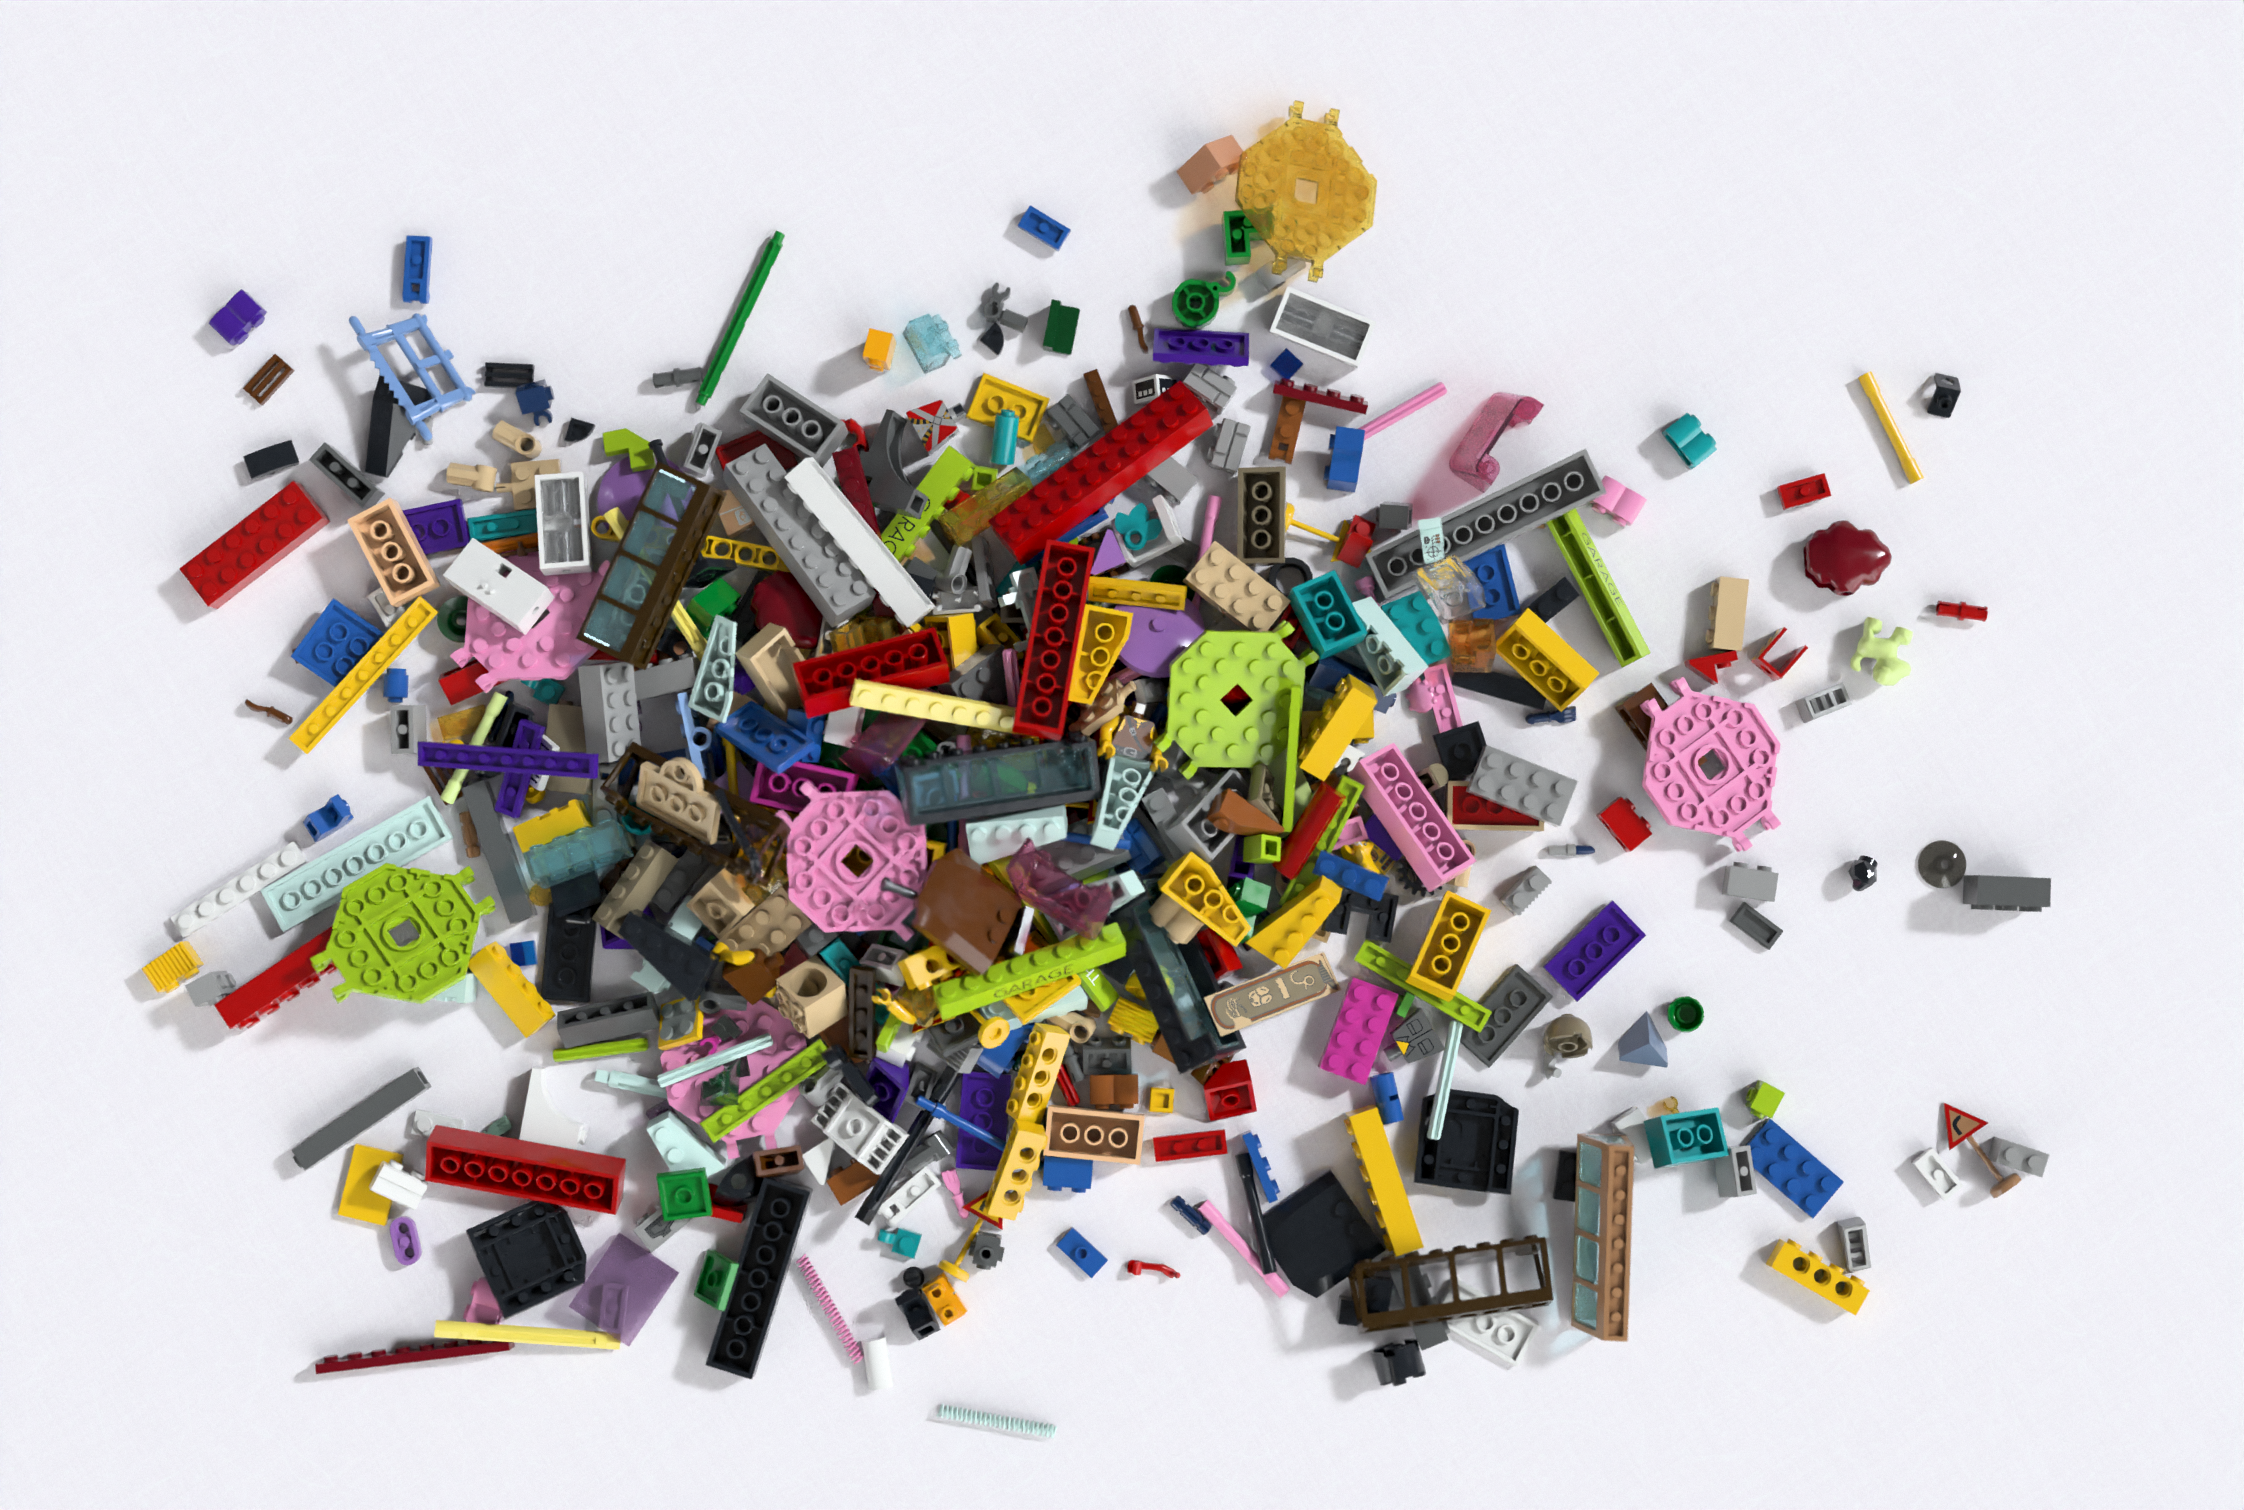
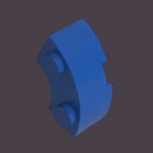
M1336 426L1335 435L1330 434L1328 448L1332 449L1330 466L1325 465L1323 480H1328L1327 489L1355 493L1365 430Z
M1035 1023L1022 1025L1021 1028L1009 1031L1007 1038L997 1047H984L976 1064L996 1078H999L1003 1071L1008 1073L1016 1062L1012 1058L1021 1044H1028L1029 1036Z

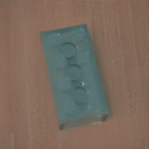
M605 819L598 822V826L590 829L588 827L580 828L575 831V834L568 837L558 836L552 839V842L549 844L531 846L529 851L523 853L531 880L543 889L631 858L634 856L626 829L615 819Z

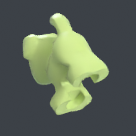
M1867 617L1864 622L1863 637L1860 638L1857 650L1851 658L1850 667L1855 671H1860V661L1863 658H1874L1876 660V664L1873 667L1874 680L1884 686H1894L1902 678L1909 676L1911 672V666L1897 658V650L1900 645H1908L1911 642L1913 632L1902 627H1896L1891 637L1877 638L1874 635L1881 632L1882 621Z

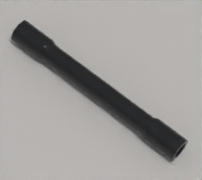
M1249 1152L1235 1155L1256 1237L1263 1275L1277 1272L1253 1177L1254 1172Z

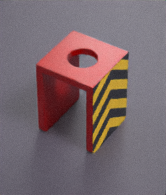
M1785 627L1778 629L1751 660L1773 681L1782 679L1808 649L1806 645L1799 647L1779 671L1763 659L1767 652L1787 631Z

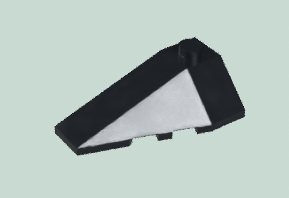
M380 375L372 401L365 472L388 478L402 457L404 447L416 435L414 432L417 428L416 424L411 425L405 415V408L398 405V399L394 398V391L389 390V384L384 383V376ZM398 380L415 406L433 399L427 389Z

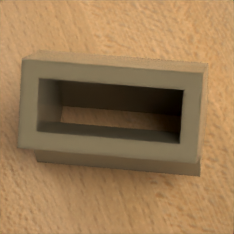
M926 718L919 726L937 747L947 738H950L957 729L949 722Z

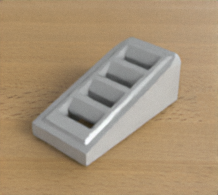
M1843 682L1795 701L1804 723L1852 705ZM1833 691H1836L1841 704H1837ZM1825 694L1827 695V698H1828V700H1829V702H1830L1831 708H1829V705H1828V703H1827V701H1826V698H1825V696H1824ZM1815 698L1818 699V702H1819L1820 707H1821V709H1822L1821 712H1820V710H1819V707H1818V705H1817V703H1816Z
M1860 1217L1837 1221L1846 1271L1853 1272L1871 1268L1866 1223ZM1859 1237V1240L1849 1241L1851 1238ZM1861 1247V1250L1850 1251V1249ZM1863 1256L1862 1260L1852 1262L1851 1258Z

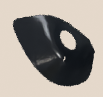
M753 1154L736 1164L725 1175L712 1199L714 1204L725 1207H739L753 1202L758 1197L764 1177L756 1176ZM735 1174H743L746 1177V1185L742 1189H736L731 1184V1179Z

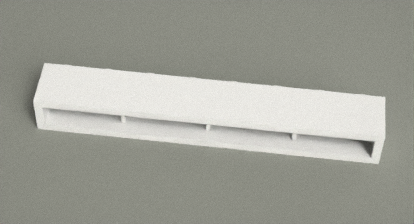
M813 457L805 458L785 476V479L789 482L787 483L789 489L794 494H799L804 501V507L810 513H814L819 519L818 523L823 530L831 533L835 538L833 540L835 545L849 555L850 563L856 569H860L865 575L866 583L870 587L876 588L881 594L879 596L881 601L887 607H891L896 613L895 617L900 624L911 627L935 608L930 599Z

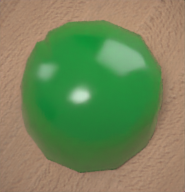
M1690 996L1678 997L1668 1006V1022L1673 1029L1679 1032H1693L1699 1028L1704 1020V1009L1698 1000Z

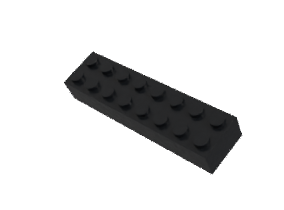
M764 1177L737 1262L739 1264L725 1311L721 1313L706 1366L751 1380L756 1375L813 1188L777 1177Z

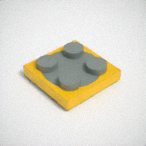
M700 995L697 1000L692 1002L683 997L661 1004L659 1049L665 1051L702 1039L704 1012L699 1009Z

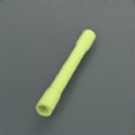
M496 691L494 692L469 744H483L508 697ZM456 769L442 792L440 799L453 805L470 769Z

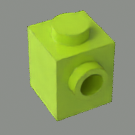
M1265 834L1244 837V862L1261 865L1280 862L1281 837Z
M1758 1080L1755 1087L1749 1089L1745 1100H1747L1745 1106L1751 1108L1750 1113L1762 1120L1764 1116L1772 1119L1785 1093L1764 1081Z

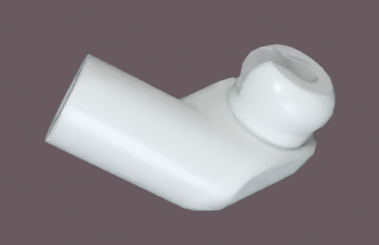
M1196 774L1189 780L1186 777L1172 780L1175 789L1189 786L1194 789L1197 795L1207 785L1206 781Z

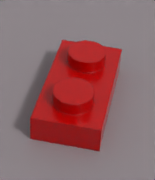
M1825 473L1777 487L1783 510L1831 496Z

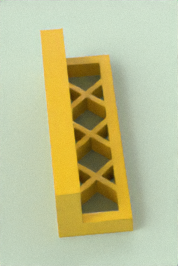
M1090 576L1088 601L1184 611L1188 586Z

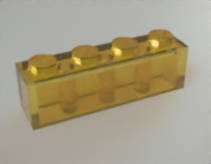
M1017 467L1013 468L938 517L945 535L958 547H961L990 528L988 520L1033 488L1032 482Z

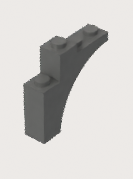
M887 409L869 452L861 451L859 455L866 482L870 483L868 490L872 505L877 509L920 519L929 497L909 484L902 469L900 456L901 441L907 420L895 411Z

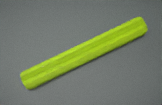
M647 1038L575 1046L566 1049L558 1048L553 1050V1059L555 1062L647 1051L649 1044Z

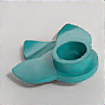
M1143 503L1136 505L1129 513V516L1118 512L1115 518L1116 530L1123 535L1126 547L1135 551L1142 549L1147 541L1156 539L1163 527L1160 519H1150L1148 509ZM1133 534H1137L1140 537L1137 543H1133L1130 540Z

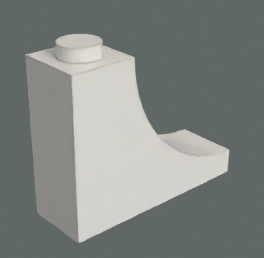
M533 1067L519 1140L575 1150L581 1148V1144L584 1145L587 1139V1130H584L585 1124L572 1120L556 1107L547 1088V1068Z

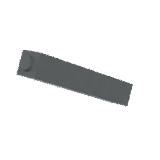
M481 778L468 781V786L461 789L510 924H516L537 916L536 908L500 812L494 810L497 801L490 782L481 780Z
M419 1067L412 1068L294 1148L292 1152L294 1153L293 1159L300 1168H304V1170L313 1168L431 1088L432 1086Z

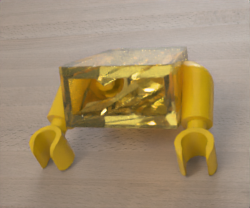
M916 950L914 953L917 954L924 950ZM926 962V970L932 973L933 965ZM939 977L932 979L933 985L920 991L918 987L909 990L905 982L893 995V1001L887 989H877L881 993L882 998L878 996H872L871 998L876 1004H886L888 1006L887 1010L899 1020L907 1024L915 1023L922 1027H928L932 1025L933 1015L938 1011L934 1001L933 986L943 983V980L940 981Z

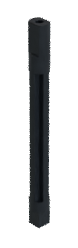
M947 1065L932 1089L929 1100L935 1104L937 1102L944 1104L962 1073H958L951 1066ZM925 1109L924 1111L920 1110L907 1131L909 1136L886 1166L855 1215V1218L869 1226L877 1214L882 1202L934 1119V1116L930 1115V1111Z

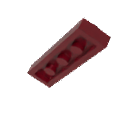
M1281 378L1280 381L1275 380L1274 394L1366 415L1368 401H1364L1363 396L1351 394L1350 397L1342 396L1340 391L1334 389H1327V392L1317 390L1318 387L1312 384L1305 383L1304 386L1294 385L1295 381Z

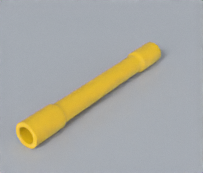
M1870 371L1858 377L1901 461L1902 468L1910 484L1923 479L1924 477L1881 395L1880 388L1872 372Z

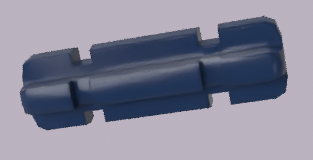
M1176 1196L1171 1201V1207L1176 1211L1179 1210L1180 1215L1193 1227L1196 1226L1202 1235L1210 1231L1211 1224L1206 1219L1203 1220L1202 1216L1189 1204L1186 1205L1183 1198Z

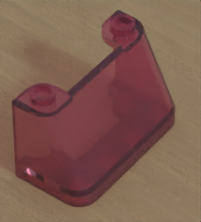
M1507 392L1494 393L1451 456L1449 461L1450 470L1470 485L1485 493L1500 472V465L1495 458L1489 455L1490 451L1508 425L1513 428L1520 422L1530 424L1539 414L1544 404L1530 396Z

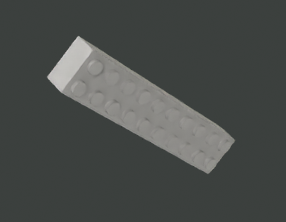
M1586 448L1441 518L1445 558L1449 556L1459 565L1607 494ZM1419 529L1365 555L1387 599L1426 581L1416 571L1418 569H1422L1432 578L1431 574L1438 572L1436 568L1448 564L1449 567L1453 568L1446 559L1445 562L1425 564ZM1446 566L1441 567L1444 571L1448 570L1445 568Z

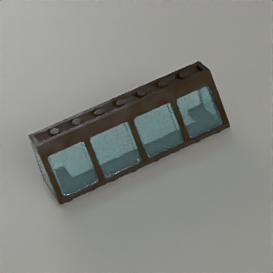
M657 461L576 639L630 665L646 670L727 493Z

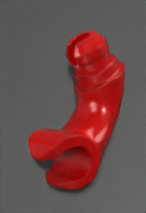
M852 418L847 420L841 419L845 423L848 432L856 436L857 441L853 444V447L857 446V449L864 447V451L869 452V444L864 429Z

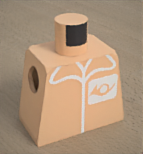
M725 490L723 492L727 493L718 513L727 536L732 539L756 524L732 491Z

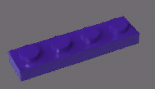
M520 719L512 747L539 749L545 727L526 719ZM505 772L494 810L512 818H519L532 774Z

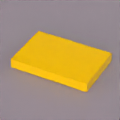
M983 373L966 418L994 429L996 413H1001V409L1013 410L1015 415L1019 416L1017 438L1033 444L1050 399Z
M356 1143L338 1215L383 1226L387 1225L393 1200L371 1191L369 1185L382 1161L389 1163L390 1160H394L402 1164L404 1154Z

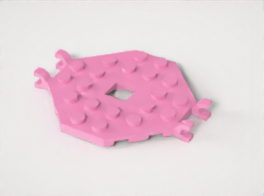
M511 550V551H506V552H502V553H507V552H512V551H517V550ZM539 551L530 552L527 556L523 557L515 555L504 558L548 587L555 597L546 608L550 613L524 635L468 597L465 646L453 652L450 657L463 668L474 656L489 671L488 674H483L475 680L486 694L498 681H508V679L530 681L555 678L556 680H566L578 669V666H581L598 650L576 639L610 565L608 560L601 564L597 573L593 571L544 576L540 570ZM505 571L502 576L506 578L510 573Z
M1684 677L1675 679L1668 685L1680 698L1671 705L1661 710L1655 698L1646 700L1639 705L1644 713L1651 717L1642 786L1668 825L1732 838V844L1737 852L1741 850L1746 851L1753 845L1744 835L1743 831L1760 818L1761 824L1766 831L1770 828L1772 830L1776 829L1781 825L1779 819L1771 811L1772 787L1775 786L1777 772L1775 764L1780 750V742L1754 704L1732 701V699L1691 691ZM1713 749L1725 768L1709 780L1699 767L1698 759Z
M806 781L799 789L812 801L793 821L784 810H779L775 814L782 818L791 829L787 839L789 900L824 932L895 930L907 942L915 932L902 921L914 909L913 900L888 890L883 892L879 888L882 879L886 876L891 878L892 882L918 891L927 874L925 824L917 826L906 824L901 800L890 790L820 793L810 781ZM856 844L873 859V863L859 878L841 862Z
M761 999L754 1005L747 1001L746 1011L720 1009L714 1014L704 1013L701 1040L665 1050L660 1056L663 1073L709 1056V1051L713 1049L712 1043L707 1042L704 1046H700L702 1040L711 1038L715 1034L711 1027L719 1018L727 1014L743 1032L735 1039L730 1036L726 1041H721L715 1053L769 1033L773 1039L772 1046L747 1055L750 1076L727 1080L724 1064L666 1086L670 1106L700 1125L702 1121L807 1048L805 1035L799 1033L788 1018L785 1019L779 1011ZM799 1084L721 1138V1140L726 1142L728 1159L740 1157L736 1140L764 1135L767 1150L778 1148L775 1131L799 1097Z

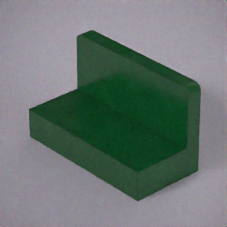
M1052 299L1043 341L1044 351L1065 355L1072 354L1080 314L1079 308L1064 306L1061 301Z

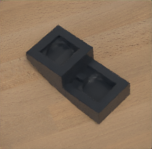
M292 440L243 456L251 480L274 474L275 471L299 465V459Z

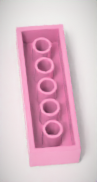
M1395 743L1360 760L1347 773L1351 779L1364 784L1361 792L1362 796L1429 892L1464 873L1476 862Z

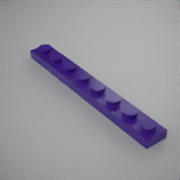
M430 741L418 742V766L590 779L598 778L599 754Z

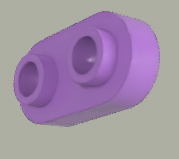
M407 1216L395 1219L390 1225V1234L396 1259L403 1265H412L420 1259L422 1254L416 1224L413 1219ZM402 1224H405L408 1227V1231L406 1233L402 1232L401 1230ZM407 1248L413 1250L412 1256L407 1255Z

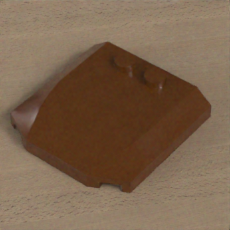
M957 847L933 861L913 899V908H916V919L913 920V927L978 977L983 975L994 962L1022 906L1021 898Z

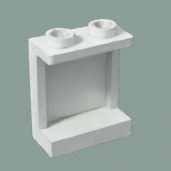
M1161 495L1152 499L1154 506L1148 508L1150 519L1161 520L1162 530L1156 539L1147 541L1142 549L1136 551L1128 549L1123 541V535L1116 530L1115 519L1111 520L1112 531L1117 543L1120 545L1124 559L1133 568L1184 543L1171 507ZM1133 534L1130 540L1133 543H1137L1140 537L1137 534Z

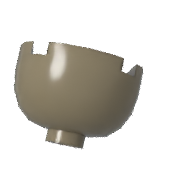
M1563 1014L1549 1022L1545 1029L1544 1049L1552 1056H1554L1555 1051L1562 1054V1058H1578L1588 1054V1049L1592 1050L1593 1048L1592 1034L1588 1024L1572 1014Z

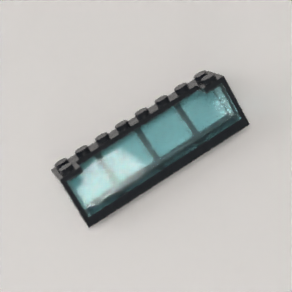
M1080 731L1066 733L1067 736L1061 737L1060 741L1046 738L1034 741V738L1020 739V743L1011 744L1010 741L997 742L994 747L980 744L972 746V750L963 751V748H952L948 750L949 753L939 754V751L925 752L923 757H915L914 754L900 756L901 760H894V767L905 823L909 826H917L1101 799L1096 741L1089 738L1088 735L1081 734Z
M1165 872L1138 876V879L1145 891L1110 913L1113 923L1117 922L1126 941V952L1178 1072L1183 1074L1228 1058L1247 1047L1239 1030L1224 1036H1220L1204 997L1220 992L1221 988L1197 935L1195 934L1187 944H1181L1180 942L1176 944L1167 936L1169 932L1164 926L1160 928L1150 919L1152 915L1148 910L1164 893L1160 890L1157 882Z

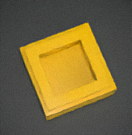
M1150 1087L1149 1112L1173 1113L1174 1089Z

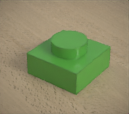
M1404 991L1403 995L1399 994L1394 1006L1396 1008L1394 1013L1405 1018L1416 996Z

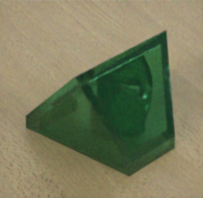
M741 1059L717 1074L714 1078H709L708 1082H702L701 1106L738 1105Z

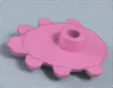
M1418 677L1407 687L1410 693L1406 694L1405 697L1411 704L1409 706L1410 711L1415 710L1418 713H1426L1437 703L1438 700L1433 695L1434 687H1428L1426 679L1421 681Z

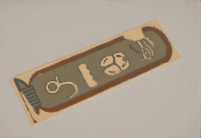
M1322 952L1288 965L1286 969L1280 968L1204 997V1000L1220 1036H1224L1340 991L1341 988L1325 953Z

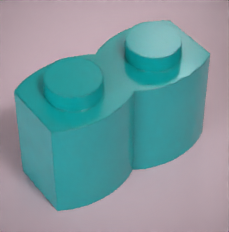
M1686 413L1665 429L1662 434L1677 451L1680 458L1692 470L1717 449L1714 438L1709 433L1705 434L1701 430L1699 419L1693 414L1690 416Z

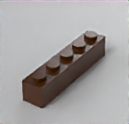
M1095 369L1084 373L1083 377L1106 435L1116 428L1118 423L1099 372Z

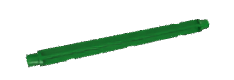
M775 231L773 238H770L761 261L755 269L699 388V395L695 402L704 407L715 391L720 376L745 327L746 320L749 318L770 274V269L774 265L783 246L782 242L785 235L779 231Z

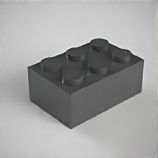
M986 644L949 673L950 682L936 685L940 693L959 698L1001 704L1008 698L1002 654L1003 650H1005L1003 644Z
M1964 875L1963 904H1971V909L1993 910V905H1995V910L2018 911L2019 906V911L2042 912V907L2051 906V878Z

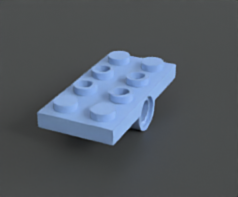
M688 692L677 694L678 700L675 701L678 715L681 714L683 718V724H680L683 738H687L689 746L685 748L687 759L692 761L697 767L701 777L713 783L707 753L713 752L717 748L719 743L718 736L709 729L701 727L698 711L688 707L691 694ZM706 734L707 741L701 746L699 739L702 735Z

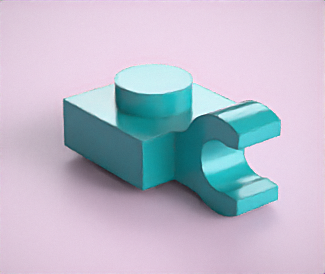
M550 678L542 679L541 682L538 680L520 681L536 690L532 697L548 706L549 704H558L566 690V687Z
M899 1227L897 1234L881 1229L877 1240L893 1244L892 1252L915 1258L922 1234Z

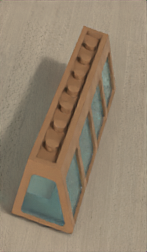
M1577 1134L1571 1326L1602 1341L1628 1342L1634 1145L1626 1135Z

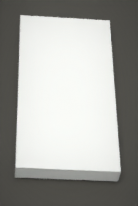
M1457 1278L1461 1300L1489 1296ZM1451 1283L1440 1303L1453 1301ZM1518 1311L1446 1321L1450 1331L1518 1367L1540 1326L1538 1322Z

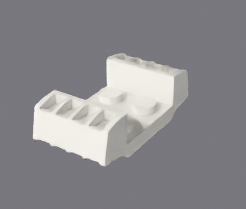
M840 1081L829 1095L826 1103L821 1106L811 1119L829 1138L872 1172L881 1175L909 1136L901 1127L889 1122L876 1110L869 1107L855 1090Z

